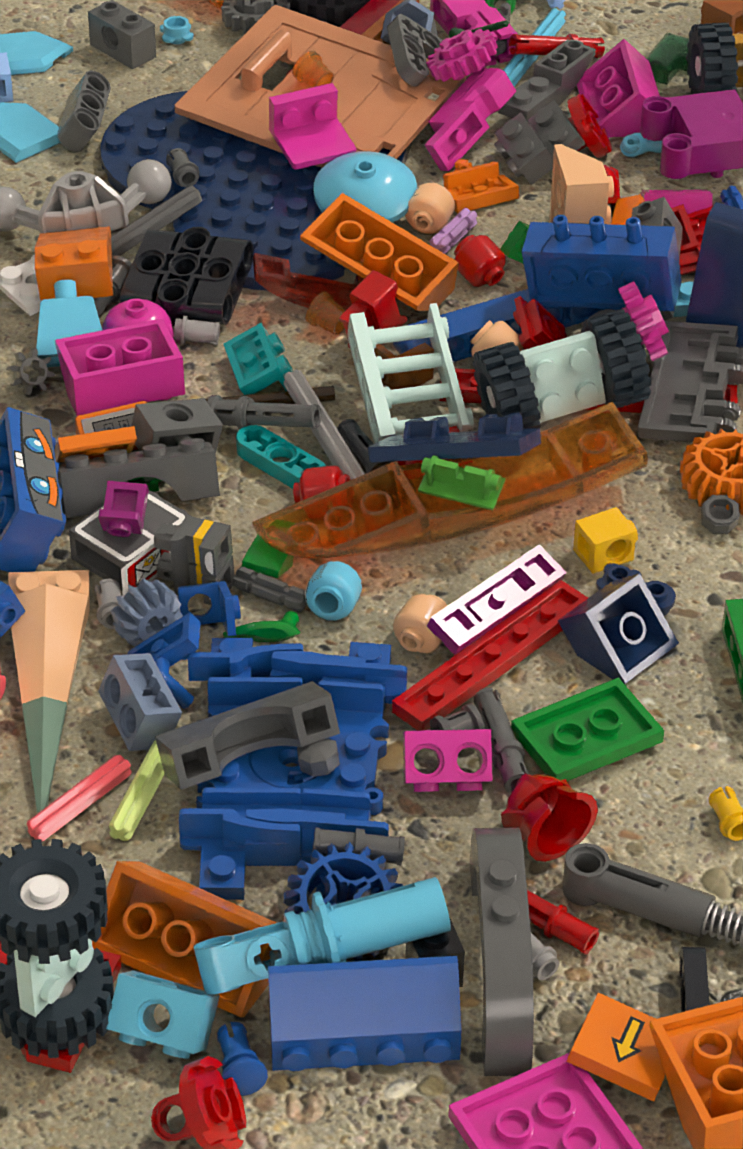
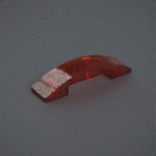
M254 253L253 256L255 281L284 300L315 310L344 313L352 305L349 294L364 279L356 275L354 283L350 284L290 272L289 259Z

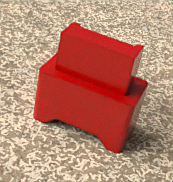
M372 270L349 294L352 305L339 317V320L343 322L347 335L349 316L354 313L364 312L368 327L373 326L375 330L403 326L408 321L407 316L400 315L395 299L398 286L394 280Z

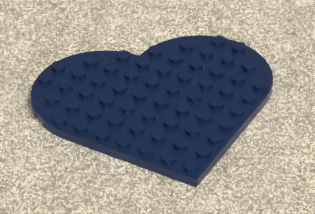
M188 91L174 92L143 101L120 114L108 126L101 141L102 169L108 175V182L120 194L128 188L127 177L129 171L136 163L142 160H156L162 163L170 173L171 188L168 195L158 203L145 204L140 202L139 205L154 209L186 188L174 182L173 171L166 162L167 154L174 160L170 152L172 149H183L187 153L189 160L198 166L199 178L193 186L201 193L202 202L173 221V232L183 233L192 227H203L210 232L211 236L251 240L254 256L243 288L265 291L297 290L299 283L316 280L319 285L344 276L346 267L300 240V235L323 213L314 199V181L318 172L322 169L321 167L313 165L308 168L295 170L281 152L176 114L175 104ZM412 142L397 158L403 164L406 162ZM382 148L379 153L387 155L390 150Z

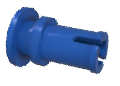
M230 1022L234 1034L233 1037L230 1038L226 1024L222 1025L217 1031V1040L220 1043L224 1057L221 1075L224 1080L233 1077L241 1096L251 1095L265 1085L268 1078L267 1068L259 1061L257 1054L251 1050L246 1027L240 1022Z

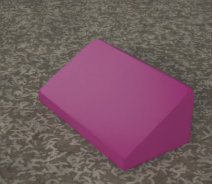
M706 189L642 190L640 192L644 201H653L665 197L671 208L684 204L687 214L711 207L713 193Z

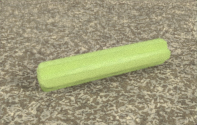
M156 740L152 743L109 823V834L113 839L119 838L124 842L131 839L165 775Z

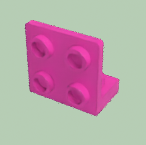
M333 83L269 97V131L291 167L295 170L330 162L344 154L356 152L354 143L337 119L338 90Z

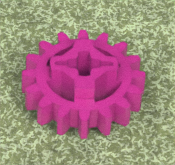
M478 29L474 33L471 30H464L456 36L444 39L439 44L440 47L434 49L435 54L428 56L429 61L426 64L436 81L442 79L445 82L451 77L453 80H461L473 72L482 70L485 67L484 63L491 61L490 56L497 54L496 49L498 45L488 29L485 31Z
M634 281L618 288L626 306L622 309L630 315V320L635 323L636 333L640 334L642 339L641 345L644 344L651 360L654 361L667 355L668 351L661 336L668 333L669 330L652 295L643 298Z

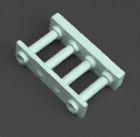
M437 303L429 305L427 323L375 330L373 326L368 327L364 312L350 314L347 337L374 444L392 435H404L405 422L411 419L398 421L397 417L391 418L389 411L392 405L446 398L450 414L421 418L429 421L436 417H446L449 427L457 426L460 432L473 430V413L470 407L465 408L447 342L449 338L448 322L446 317H440ZM430 338L432 348L434 349V353L383 360L381 356L376 357L374 352L376 344ZM438 367L442 382L439 384L390 390L388 386L383 387L381 379L384 378V374Z

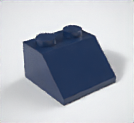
M640 573L611 581L557 620L578 657L612 680L619 677L624 684L679 644Z

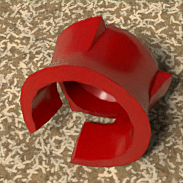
M524 774L519 778L515 789L508 798L506 809L501 813V822L503 828H520L522 841L526 843L530 856L536 861L546 862L565 855L571 847L580 844L584 840L596 820L598 806L597 801L592 795L573 790L566 779L559 780L544 774Z

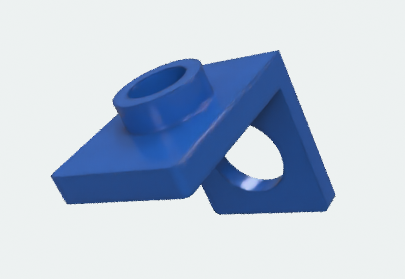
M225 581L177 588L179 602L181 603L180 612L183 616L190 612L188 610L190 598L196 594H204L210 598L211 607L203 615H194L201 622V625L222 622L228 636L236 635L235 620L241 619L238 595L231 594Z

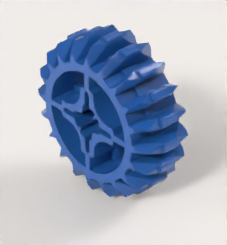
M350 842L346 844L345 851L338 853L337 848L331 843L327 847V856L324 857L314 849L310 856L311 864L300 860L297 864L299 875L291 874L288 877L287 886L291 890L284 892L283 903L289 906L285 913L294 911L295 914H299L300 912L310 910L307 900L311 892L321 882L325 886L326 897L323 899L325 905L327 901L331 905L337 904V898L339 900L345 899L346 901L402 887L403 884L395 883L398 878L396 868L384 870L386 866L384 855L372 861L370 860L371 850L368 846L359 855L353 853L354 847ZM343 876H350V877H355V878H358V879H357V880H348V879H345ZM379 950L369 954L375 957L379 954ZM362 955L353 957L354 961H362Z

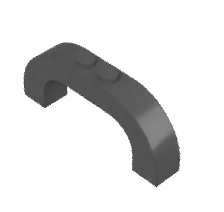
M473 828L470 848V874L472 896H478L483 967L482 1053L484 1076H517L532 1069L534 1029L532 944L522 835L520 828Z

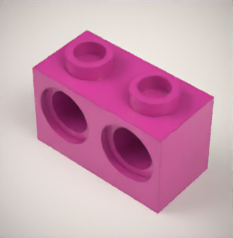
M491 729L404 731V784H413L414 792L439 791V783H456L457 791H482V782L492 781ZM464 748L474 749L480 756V766L473 773L462 771L457 764L458 754ZM421 749H429L437 756V767L430 774H423L415 768L414 757Z

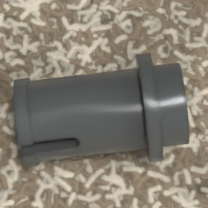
M172 149L170 152L174 160L167 154L166 162L173 171L174 182L181 187L195 185L200 173L198 166L189 160L187 153L183 149Z

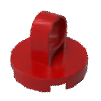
M578 94L568 99L567 103L571 117L568 119L586 143L577 151L588 147L598 159L604 157L612 151V147L605 128L601 130L596 119L599 117L597 112L583 94Z
M207 1056L185 1065L180 1074L179 1093L164 1098L156 1104L152 1112L151 1122L155 1134L162 1140L170 1142L195 1138L203 1149H238L242 1146L244 1140L238 1138V1130L246 1128L243 1100L233 1077L224 1080L217 1070L220 1066H223L218 1059ZM175 1105L182 1109L185 1117L184 1127L178 1133L173 1132L167 1124L168 1112Z

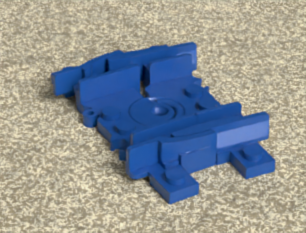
M212 638L211 652H193L188 655L189 681H208V717L313 681L331 694L340 734L329 737L337 743L340 765L330 774L316 777L308 775L300 770L296 746H273L239 756L224 767L221 776L197 784V791L202 793V796L196 797V808H183L179 810L180 847L183 850L201 851L200 889L225 900H244L245 866H297L300 860L311 864L310 856L313 851L315 827L346 832H355L356 828L365 829V834L389 836L388 823L371 821V815H377L383 810V792L375 788L378 760L387 754V741H378L375 738L389 737V724L383 719L385 703L392 704L393 699L407 690V667L390 664L391 645L351 642L349 656H339L303 651V645L300 643L253 647V638ZM289 763H294V764H297L298 766L288 767V766H285V765H286V764H289ZM343 876L345 879H348V880H357V879H358V878H355V877ZM321 882L316 886V892H320L324 899L326 897L325 886ZM337 898V904L346 902L345 899L339 900Z

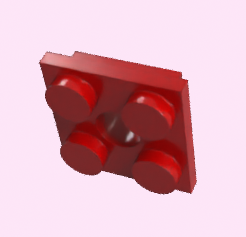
M521 296L514 299L517 310L513 312V317L521 327L522 333L518 336V339L525 350L567 337L565 326L536 299H532L528 303Z

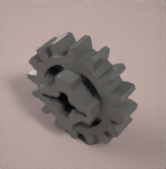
M224 0L221 7L222 21L225 22V27H232V31L243 30V34H245L272 6L278 5L290 10V2H287V0Z

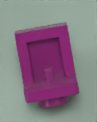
M107 481L104 507L99 509L98 515L103 531H107L110 535L117 537H128L131 533H143L149 492L147 484Z

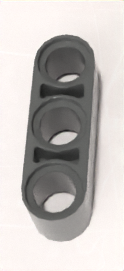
M87 71L67 99L58 130V139L64 147L73 152L83 150L102 122L111 86L109 81L99 72Z

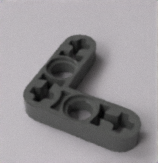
M399 14L387 26L395 66L398 74L405 82L413 87H417L429 75L426 58L429 55L435 54L434 49L439 48V44L443 40L407 16Z

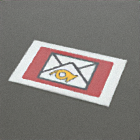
M153 543L121 569L123 595L128 592V585L137 587L143 578L150 582L158 576V560L164 552H171L155 548Z

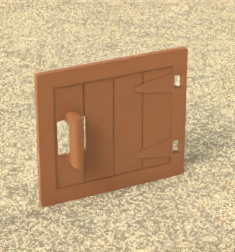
M274 5L175 104V113L283 153L269 131V97L333 83L338 90L337 119L354 143L356 152H380L382 148L390 150L387 155L397 159L429 123L428 121L466 81V76L461 80H453L451 77L445 82L442 79L436 81L429 70V75L417 87H413L398 74L391 45ZM278 60L296 66L272 91L262 88L263 75ZM432 93L439 95L435 101L428 99ZM329 162L318 164L315 166L322 168Z

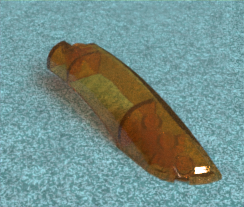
M610 402L540 432L541 444L520 456L442 459L458 463V467L465 468L467 465L488 471L493 469L495 474L506 478L494 510L420 493L418 488L425 473L421 472L422 463L399 466L397 461L253 521L252 525L257 534L271 547L285 554L301 558L348 557L408 549L477 533L546 510L647 467L648 456L646 450L614 403Z

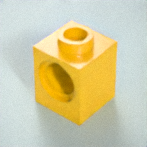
M617 507L575 521L573 550L592 574L603 571L607 564L615 563L621 565L634 560L635 542L638 540V532L634 523L631 520H627Z

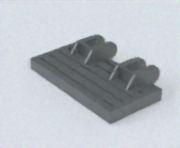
M665 321L669 332L662 335L661 338L668 354L654 361L650 377L651 386H649L651 395L644 401L638 424L639 438L693 442L694 437L703 438L706 431L717 434L720 428L725 432H733L735 428L737 430L738 426H736L737 423H734V420L740 418V406H738V403H734V401L727 402L724 400L727 384H743V348L736 347L738 326Z

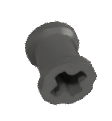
M472 703L463 705L461 711L446 717L438 715L430 720L431 730L485 729L482 716Z

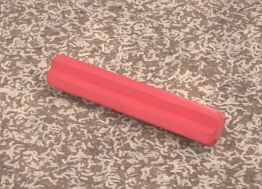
M121 755L113 756L28 820L27 832L29 835L34 837L35 840L42 839V842L129 777L131 775L130 762Z

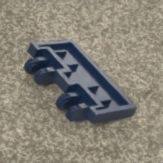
M511 413L504 417H498L497 414H487L479 418L478 431L449 433V422L446 417H436L429 421H425L424 418H414L405 422L404 435H392L369 446V462L424 460L425 457L432 458L433 455L438 456L439 459L520 456L541 444L540 428L523 429L522 415L520 413Z

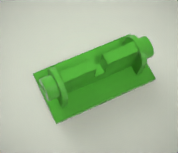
M433 455L432 458L425 457L422 462L421 472L425 473L418 488V492L494 510L506 478L495 474L493 469L488 471L467 465L465 468L458 467V463L442 460L438 456Z

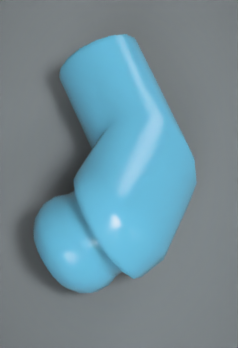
M641 133L625 136L620 144L621 152L630 158H635L646 152L661 153L662 140L651 141L644 138Z

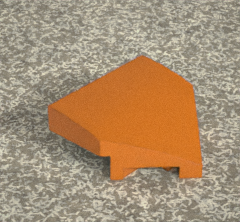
M458 159L454 163L455 170L443 175L444 187L454 198V211L457 214L464 208H468L471 211L519 199V186L505 175L499 174V162L472 166V163H468V160Z

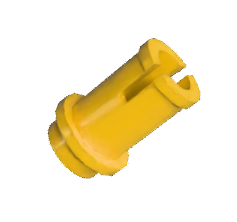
M719 787L708 798L710 806L714 809L720 821L719 830L723 836L733 841L742 840L743 808L733 788L725 787V792L729 797L727 799L722 787Z

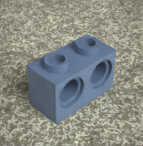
M150 653L113 655L98 692L128 750H149L152 743L156 740L155 736L176 728L182 711Z

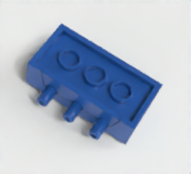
M565 215L555 216L553 223L530 222L522 248L530 301L536 299L542 306L622 309L626 306L618 288L634 281L643 298L652 295L659 311H675L682 279L674 226H642L640 219L637 217L628 218L626 225L604 224V219L601 216H593L590 218L589 224L568 223Z

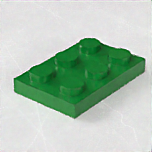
M619 677L511 721L514 737L521 743L541 770L548 776L559 780L566 779L567 782L662 743L665 731Z

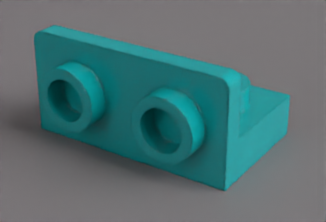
M259 323L223 344L239 389L244 395L261 391L278 380L284 389L287 390L284 386V375L287 372H293V369L285 355H281V353L285 352V348L275 332L269 334L263 324Z

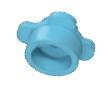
M168 17L164 20V24L160 26V31L164 33L162 40L166 43L182 44L193 39V33L190 32L191 24L185 17Z

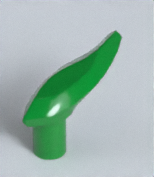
M288 611L278 621H259L237 626L235 636H228L225 631L223 632V638H253V641L256 642L284 641L301 633L296 627L299 622V616L293 611Z

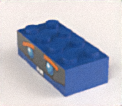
M10 407L6 408L0 419V570L6 572H34L39 564H44L49 553V546L55 536L59 537L62 534L66 524V515L62 513L61 505L63 492L58 483L59 463L56 462L54 453L56 440L55 437H52L49 419Z

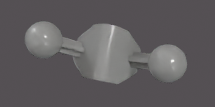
M151 159L142 160L136 163L129 171L127 177L128 188L119 195L96 175L83 171L69 172L53 184L40 211L26 207L24 198L15 189L0 187V231H11L20 225L38 230L40 233L110 226L112 234L128 226V213L140 202L154 204L162 201L170 191L171 176L168 169L162 163Z

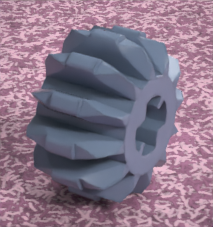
M143 578L137 587L128 585V592L123 596H116L118 605L111 610L114 619L112 624L115 626L116 632L129 645L134 647L183 617L180 612L181 603L178 596L158 579L150 582Z

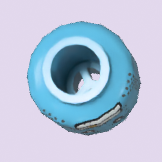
M340 561L324 563L316 569L307 583L305 590L306 603L315 615L325 620L345 618L354 609L362 591L361 579L356 570L348 564Z

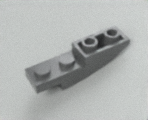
M567 39L534 64L533 76L516 88V93L498 113L514 118L521 112L528 120L553 100L560 106L587 70L595 56L596 49L584 45L581 41Z

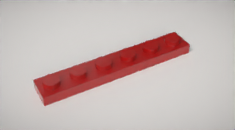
M559 580L393 699L392 713L417 731L428 730L430 728V720L438 715L446 717L472 698L479 690L487 687L563 630L557 620L587 600L588 597L564 581Z

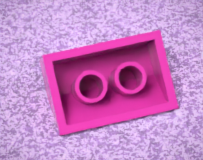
M625 39L621 40L587 69L577 83L579 94H583L589 100L599 116L596 119L601 130L605 128L609 138L625 137L634 133H640L643 101L648 97L660 96L649 60Z
M163 318L55 340L67 396L76 416L141 401H164L175 396L185 395L183 357Z

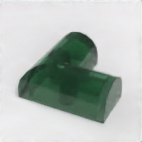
M667 32L647 55L646 59L649 60L655 82L668 85L679 70L687 71V42L690 41L689 38Z

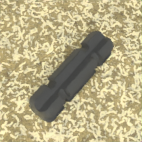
M246 567L237 569L233 578V585L237 589L247 593H254L255 596L275 604L285 605L288 609L296 612H302L307 604L305 590L295 586H288L287 583L264 574L254 573L255 571Z

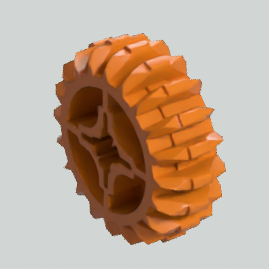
M720 428L717 434L706 431L703 438L694 437L693 443L686 446L683 460L680 462L679 472L681 473L682 489L687 490L689 499L698 500L699 507H702V504L712 495H727L739 504V513L743 515V434L738 433L736 428L733 432H725Z

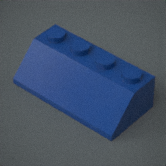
M457 956L268 966L272 1071H301L304 1069L328 1067L349 1068L352 1066L379 1064L392 1066L399 1063H441L447 1060H460L462 1030Z

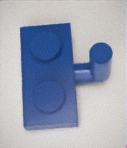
M191 612L132 648L127 653H150L176 702L183 709L188 708L192 704L194 696L169 674L170 666L178 661L188 659L189 654L199 649L201 622Z

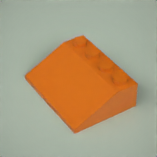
M743 997L650 1020L649 1027L683 1130L693 1149H743Z

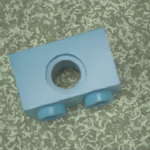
M134 970L119 973L106 1029L120 1033L118 1039L122 1042L146 1046V1042L150 1041L163 1045L162 1052L167 1055L189 1059L190 1054L207 1049L220 995L206 994L204 990ZM158 1004L166 1007L170 1015V1021L166 1029L160 1027L154 1019V1010Z

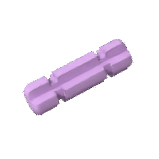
M468 208L462 209L439 233L430 239V245L446 254L451 247L477 224V213L475 211L471 212Z

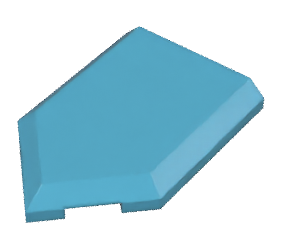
M37 31L0 34V53L7 52L11 75L45 72L53 66L55 59L60 56L64 58L73 52L72 46Z
M0 102V151L17 163L61 143L58 139L59 126L26 103Z

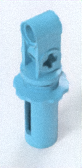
M436 877L335 905H331L328 901L325 905L321 893L315 892L312 894V909L307 910V912H300L299 914H295L294 911L286 912L282 922L234 935L211 938L196 944L193 948L205 993L219 994L237 989L248 983L267 979L268 966L346 962V959L449 932L451 931V924L440 883ZM268 943L272 949L269 953L270 959L262 961L258 955L261 953L260 946Z

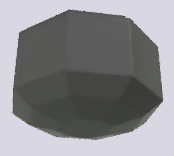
M712 495L702 504V525L713 534H728L738 525L740 517L739 504L727 495Z
M326 738L303 747H297L300 770L313 777L327 775L340 765L337 743L333 739Z

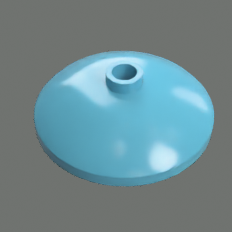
M358 151L339 156L322 167L314 181V199L319 209L324 212L344 193L390 222H395L408 213V202L417 189V182L412 171L399 160L379 152Z

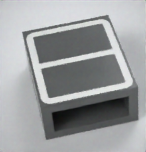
M149 491L143 533H131L128 537H117L102 530L98 518L99 509H97L69 529L71 559L102 579L116 580L122 591L121 569L154 543V534L160 525L165 522L180 526L185 517L191 515L164 500L157 493Z

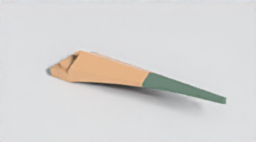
M89 570L9 572L8 585L25 609L24 614L11 626L37 814L48 806L68 700L90 612Z

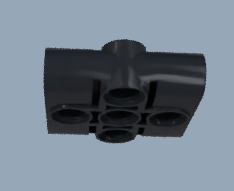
M192 227L183 233L149 229L144 235L123 284L120 303L135 298L154 302L166 311L174 327L176 318L183 319V316H188V320L217 321L220 324L227 325L252 266L254 256L253 243L251 240L211 236L210 232L203 227Z

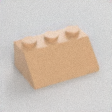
M562 144L554 145L549 223H553L555 216L565 215L568 223L589 224L590 218L601 216L604 219V224H611V208L608 205V198L614 195V182L612 176H607L603 162Z

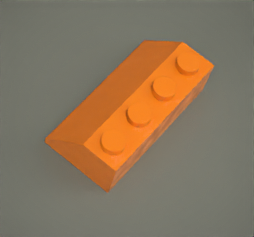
M344 193L300 235L301 241L362 278H365L372 270L391 278L398 286L395 298L417 311H429V305L437 303L439 307L455 289L459 262Z
M117 861L106 889L108 905L106 927H101L102 935L97 942L92 941V947L121 955V963L145 974L204 990L193 948L196 944L211 938L234 935L277 922L140 861ZM267 943L260 946L261 953L258 955L262 961L270 959L269 953L272 949ZM268 978L245 984L228 992L219 993L220 997L217 1007L240 1018L245 1017L267 988Z

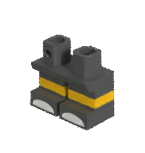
M186 516L180 526L165 522L160 525L154 534V547L170 551L171 553L164 552L158 560L157 575L158 578L174 582L176 595H178V587L225 581L229 590L232 588L235 574L233 555H231L233 553L231 525ZM203 594L204 603L211 605L210 598Z

